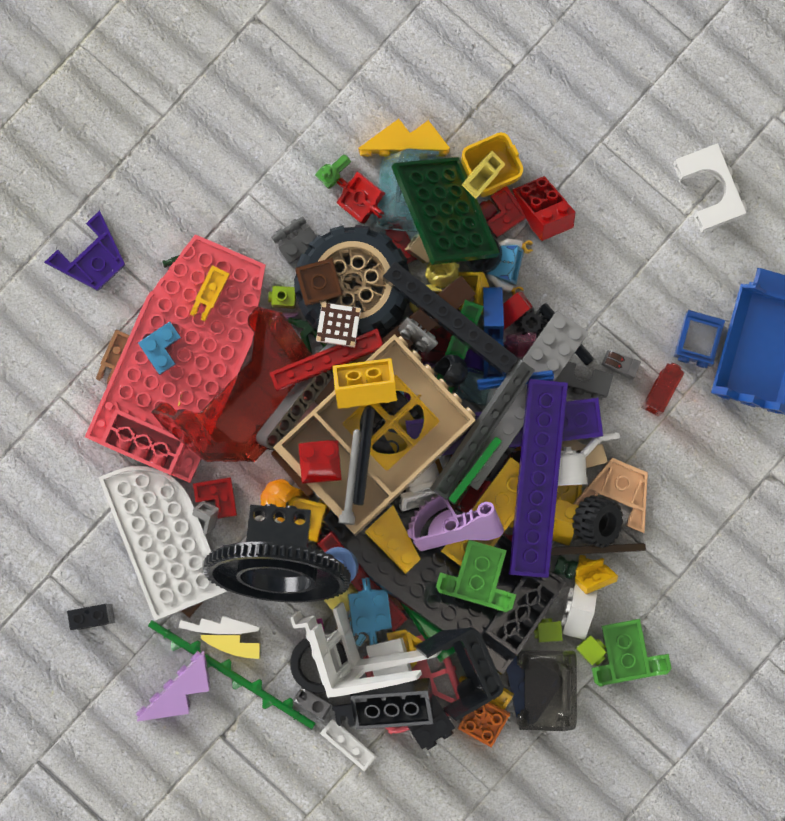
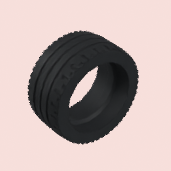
M306 637L296 645L290 659L291 673L295 681L303 689L313 693H326L322 683L310 681L301 670L302 655L311 647ZM338 642L336 647L341 664L343 665L348 659L344 646Z

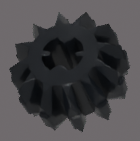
M532 307L530 313L526 312L524 316L522 315L519 318L521 321H515V325L521 326L516 329V332L523 331L522 338L528 334V340H532L534 334L537 339L539 333L543 331L542 327H545L547 323L541 322L546 319L545 315L539 317L541 310H538L535 314ZM529 320H533V323H536L533 328H529V325H526Z

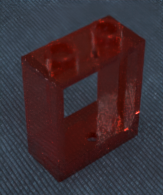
M667 363L660 371L641 408L657 417L660 416L685 373L681 370L682 367L675 363Z

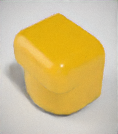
M496 133L465 147L462 151L461 163L467 177L491 151L505 163V166L498 172V175L483 190L479 197L492 195L497 190L517 182L522 177L523 165L519 159V153L515 145L512 144L510 137L505 133Z

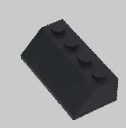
M422 678L402 684L350 694L356 730L429 725L434 723L433 694L430 678Z

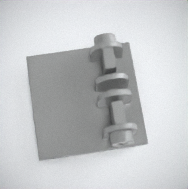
M407 317L397 330L400 331L403 338L410 339L418 350L426 353L430 352L438 344V341L435 339L436 337L429 331L426 333V329L423 331L421 325L418 327L419 323L413 318Z

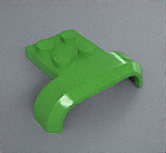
M468 540L458 577L440 573L436 584L438 592L508 612L513 608L516 594L496 589L507 550Z
M640 619L601 626L608 664L591 668L594 683L598 686L666 675L672 669L669 654L647 657Z

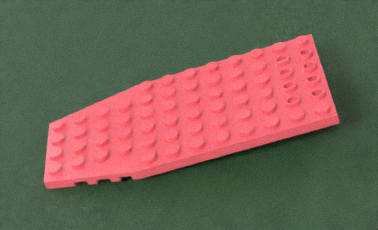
M195 234L180 253L177 260L173 262L163 278L159 280L156 287L146 297L85 438L191 483L253 343L266 265ZM213 265L229 273L230 276L214 308L211 309L207 320L204 322L201 320V316L207 307L206 305L201 303L195 316L190 315V312ZM168 322H171L181 339L166 348L176 365L159 375L138 342Z

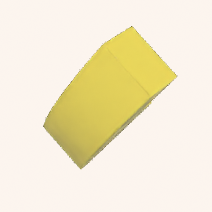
M491 151L467 177L462 186L476 199L498 175V172L505 166V163Z
M201 635L203 641L223 652L244 658L260 659L261 643H241V635Z

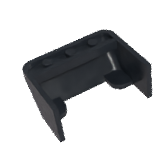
M472 627L443 630L415 645V648L426 658L441 650H448L454 647L467 676L457 686V693L460 699L443 708L455 721L497 698L503 692V683L480 632Z

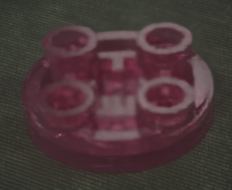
M533 332L519 336L509 334L506 336V341L503 345L518 359H522L536 341L537 336Z

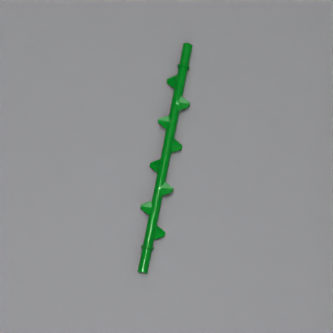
M150 621L148 627L164 636L163 638L169 639L172 651L183 648L192 655L197 651L202 652L199 640L190 644L172 633L170 629L167 630L155 621ZM205 653L207 669L212 666L231 678L234 690L243 686L262 698L263 709L273 705L294 718L293 720L296 719L311 730L316 723L302 715L300 711L293 709L292 698L283 702L262 689L261 679L250 682L231 670L232 661L230 659L220 663Z

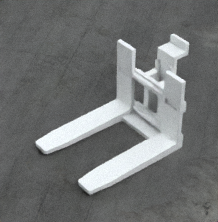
M343 602L333 609L338 629L331 634H324L322 624H317L315 616L303 618L301 611H298L291 617L293 629L306 628V637L312 648V657L316 661L328 698L417 680L422 675L421 670L367 678L360 677L365 672L434 658L442 652L441 650L429 658H426L416 650L361 659ZM341 639L348 659L343 665L341 664L336 644Z

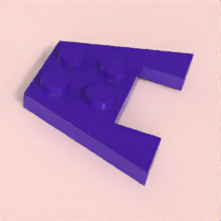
M100 210L86 223L98 238L70 263L59 250H56L44 262L96 291H99L125 266Z

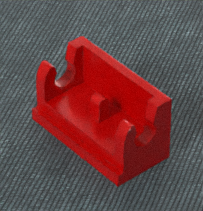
M517 292L503 303L504 331L533 307L523 292Z

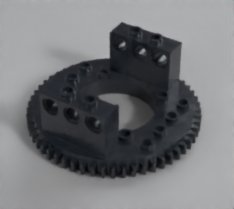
M250 504L246 542L223 545L213 550L212 553L210 552L209 555H206L203 564L205 578H208V581L216 584V586L242 596L274 602H316L328 600L335 596L338 597L339 594L342 595L348 590L351 575L347 567H344V564L335 559L333 555L312 549V544L308 545L311 510L297 509L295 506L277 507L274 504H266L265 506ZM263 516L265 517V519L262 521H256L255 517ZM278 517H282L285 519V521L282 523L275 522V519ZM298 519H302L305 521V523L302 525H298L295 523V521Z

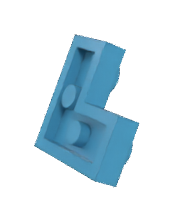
M168 322L138 342L159 375L176 365L166 348L181 339L172 323Z

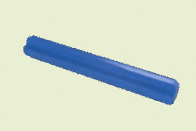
M552 370L534 372L529 379L553 381L554 372ZM506 376L477 380L478 390L499 388Z

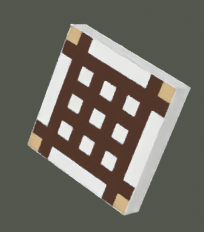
M322 302L316 342L355 347L361 308Z

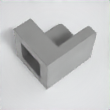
M202 501L193 509L192 515L198 517L200 523L205 525L204 534L207 535L215 528L219 508Z

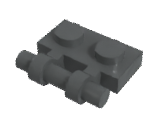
M303 216L297 220L294 219L290 225L284 229H279L271 237L274 243L280 240L283 241L284 244L279 247V250L289 264L300 258L301 254H304L308 249L309 243L317 237L310 227L303 231L301 226L306 223ZM296 230L298 235L289 240L287 235Z

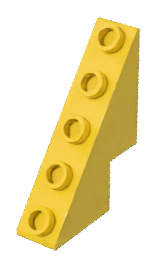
M398 118L360 146L358 152L363 157L371 156V154H379L382 157H388L390 154H398L400 157H407L409 154H417L419 157L436 154L438 157H445L450 152V147L429 120L410 133Z

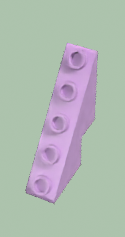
M197 651L190 658L192 662L187 667L183 665L177 671L178 676L174 680L170 678L164 684V690L160 694L156 692L149 700L151 703L146 708L142 706L137 711V722L189 714L188 694L210 690L205 651L201 653Z

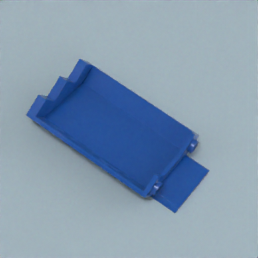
M757 268L754 282L740 285L711 393L723 399L740 401L744 405L754 408L760 407L767 409L768 412L784 415L785 275Z

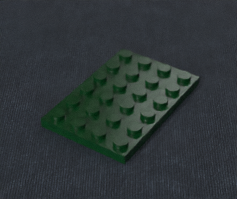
M459 157L396 162L392 165L391 168L431 265L495 258L500 254L477 198L475 199L462 186L467 179V175Z

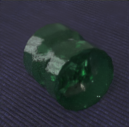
M559 555L553 572L557 575H565L566 578L572 580L578 562L574 560L568 561L565 557Z

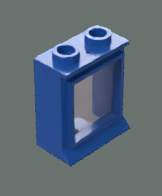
M688 310L685 313L674 357H677L678 361L683 363L695 362L697 363L696 366L701 368L711 367L714 364L726 320Z

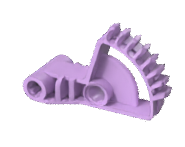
M440 495L435 498L431 496L429 502L425 500L424 506L419 505V511H414L415 516L411 517V523L408 524L409 529L407 530L408 536L414 540V544L419 551L464 540L487 541L500 537L504 532L502 523L491 502L481 503L476 511L471 509L468 513L464 512L456 515L448 500ZM447 507L449 510L443 511L433 519L428 529V535L420 537L422 528L428 519L436 512Z

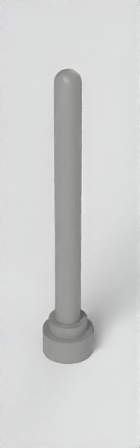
M359 429L353 432L345 507L342 515L339 516V523L355 525V516L352 508L361 431Z

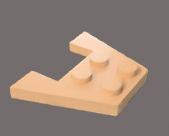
M611 458L573 504L579 506L581 501L584 502V498L592 495L598 496V494L632 508L625 526L645 533L648 472Z

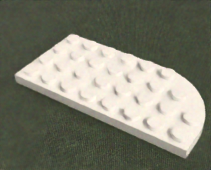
M146 466L125 467L98 477L155 621L228 592L208 581V578H205L203 573L204 559L212 551L198 517L192 515L194 509L192 501L178 481L167 473Z

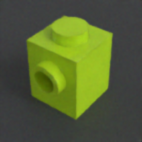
M273 286L272 291H269L268 302H271L272 308L295 309V288Z
M552 618L542 619L533 632L534 639H538L539 643L563 641L561 621L552 622Z
M588 635L585 640L575 647L591 666L594 664L598 666L605 659L604 655L607 653L604 650L606 646L601 640H595L591 635Z

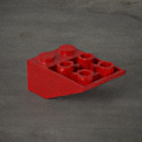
M545 176L513 189V193L531 229L541 241L574 228L575 210Z

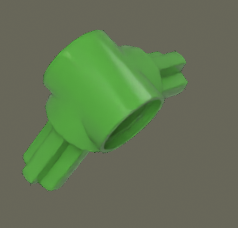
M344 154L332 165L325 164L315 176L330 189L339 181V173L351 163V160Z

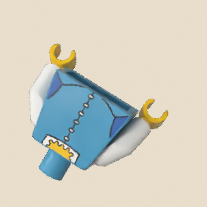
M509 238L500 241L499 244L502 248L501 261L493 271L485 273L488 275V280L495 287H502V290L507 293L512 292V296L516 294V289L524 291L522 287H513V285L517 284L523 252L529 254L533 251L526 248V245L533 244L530 240H527L525 243Z

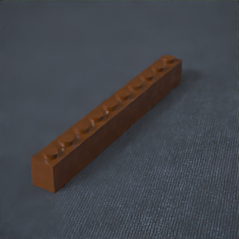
M461 275L437 295L460 312L458 308L464 304L465 299L471 302L474 301L475 298L473 296L476 293ZM420 309L408 317L410 319L413 318L419 323L418 327L421 325L423 331L426 329V333L433 328L437 330L441 327ZM401 322L398 326H396L393 330H391L388 334L381 338L383 344L386 343L394 334L397 337L401 336L400 331H398L397 329L403 324V322ZM403 338L408 343V349L411 351L414 348V343L410 339ZM375 352L358 358L351 363L365 362ZM334 376L316 398L315 403L317 405L335 390Z

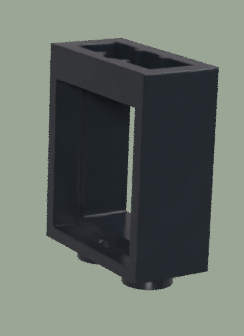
M101 604L67 611L70 630H81L115 623L112 604Z

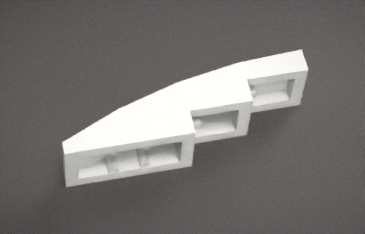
M222 616L221 623L201 618L200 625L180 620L178 627L210 634H243L257 632L261 629V627Z

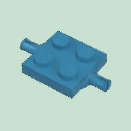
M370 577L362 578L363 590L358 593L348 594L352 633H369V644H378L376 632L392 628L388 593L383 589H371Z

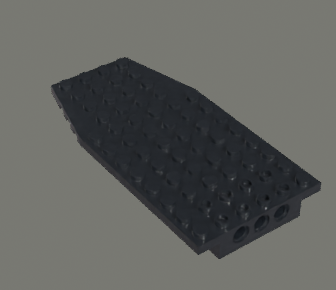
M399 495L356 536L345 524L339 523V518L332 510L329 511L322 522L341 545L354 554L358 565L376 585L440 631L468 627L475 628L480 632L496 670L500 675L504 674L512 660L519 654L566 583L564 579L550 569L549 578L510 575L512 542L502 535L494 545L496 548L507 550L496 589L516 594L511 610L503 612L441 594L436 588L439 574L444 573L458 577L461 567L441 552L444 546L419 551L414 544V540L411 539L420 557V561L405 574L365 533L392 505L395 507L407 531L409 529L408 524L411 523V517L415 516L414 511H419V507L401 511L399 507L401 497ZM447 507L436 512L428 519L422 528L420 537L428 535V529L433 519L443 511L449 510ZM458 509L454 511L456 515L464 513Z

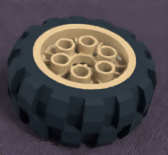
M355 224V227L344 228V225L332 228L330 232L323 236L318 235L309 243L308 249L304 254H301L296 268L333 258L334 265H344V271L337 272L343 296L335 304L356 307L355 302L360 301L364 311L360 313L357 337L375 329H378L380 336H383L391 327L397 325L404 315L409 301L384 282L383 275L395 261L408 272L410 271L407 259L401 248L398 249L390 237L381 231L378 233L370 230L368 226ZM350 256V264L346 265L343 257ZM357 259L362 260L364 263L360 268L353 266V262ZM371 261L375 266L366 270L365 268ZM369 273H374L377 279L370 282L366 279V276ZM296 274L294 288L299 309H301L305 320L314 330H318L322 302L305 306ZM354 280L356 281V285H358V287L354 286V288L351 289L350 285L347 283H352V281ZM371 287H382V294L373 291ZM368 291L372 296L369 300H363L361 294ZM345 296H350L353 301L351 304L345 305L342 299Z

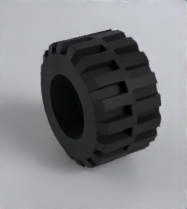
M592 495L584 498V502L581 501L579 507L575 510L576 513L573 516L574 523H572L573 532L581 542L603 548L613 544L614 540L618 538L619 532L622 530L623 512H621V507L617 502Z

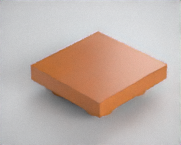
M488 702L464 716L457 729L492 748L511 713L492 702Z

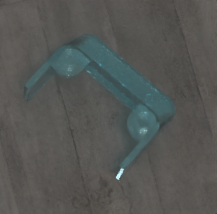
M409 148L386 156L381 160L378 187L385 192V195L377 206L384 211V215H382V218H378L375 215V223L379 228L418 232L406 202L399 201L400 187L391 167L396 162L438 159L439 151Z

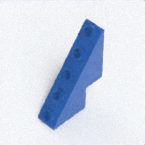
M483 287V331L504 347L502 287ZM483 360V379L503 377L500 372Z

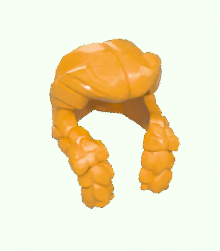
M277 479L266 485L260 500L262 506L274 504L277 507H286V503L293 497L309 500V498L301 489L290 485L288 481ZM278 517L277 520L283 522L284 518Z

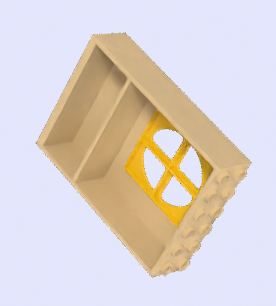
M395 334L366 361L392 358L396 391L408 393L411 396V400L394 416L389 415L379 403L370 405L385 420V424L371 439L364 504L362 506L353 504L352 512H354L355 525L345 524L355 536L476 422L475 413L469 407L465 409L461 405L462 400L456 393L451 394L448 391L449 386L441 378L438 380L435 377V371L428 364L424 366L421 363L422 358L415 350L411 352L408 349V343L401 336L397 337ZM334 390L273 448L301 477L299 443L326 440L339 441L342 481L306 483L339 518L345 507L353 432L356 429L360 430V419L366 406L338 409ZM415 405H420L424 413V424L419 437L412 439L398 422ZM390 429L395 430L408 445L405 450L394 454L378 453L372 448L373 444Z

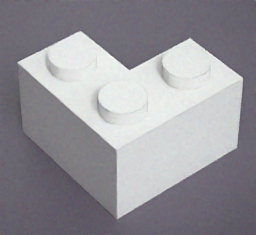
M576 582L573 588H569L567 599H570V601H567L565 608L567 615L563 614L561 619V626H563L562 634L585 640L594 616L598 590L585 594Z

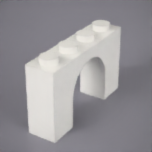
M718 143L678 158L673 163L680 181L700 173H708L718 178L722 184V200L716 205L696 212L694 215L701 233L742 218L747 210L745 201L741 200L738 194L740 193L739 186L736 182L734 183L731 177L733 175L732 169L724 160L726 158L725 152L722 147H719Z

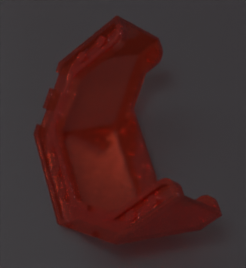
M256 307L249 314L248 325L254 332L252 360L200 413H193L186 409L176 412L172 405L165 402L160 403L152 411L153 415L165 429L204 461L255 462L268 449L257 443V433L295 386L292 385L277 392L270 372L312 355L282 312Z

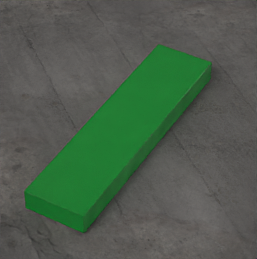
M498 437L493 439L451 494L449 502L453 505L458 502L502 444V440Z

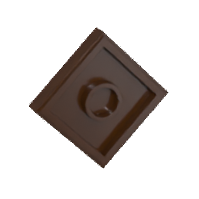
M333 258L295 268L305 306L343 296Z

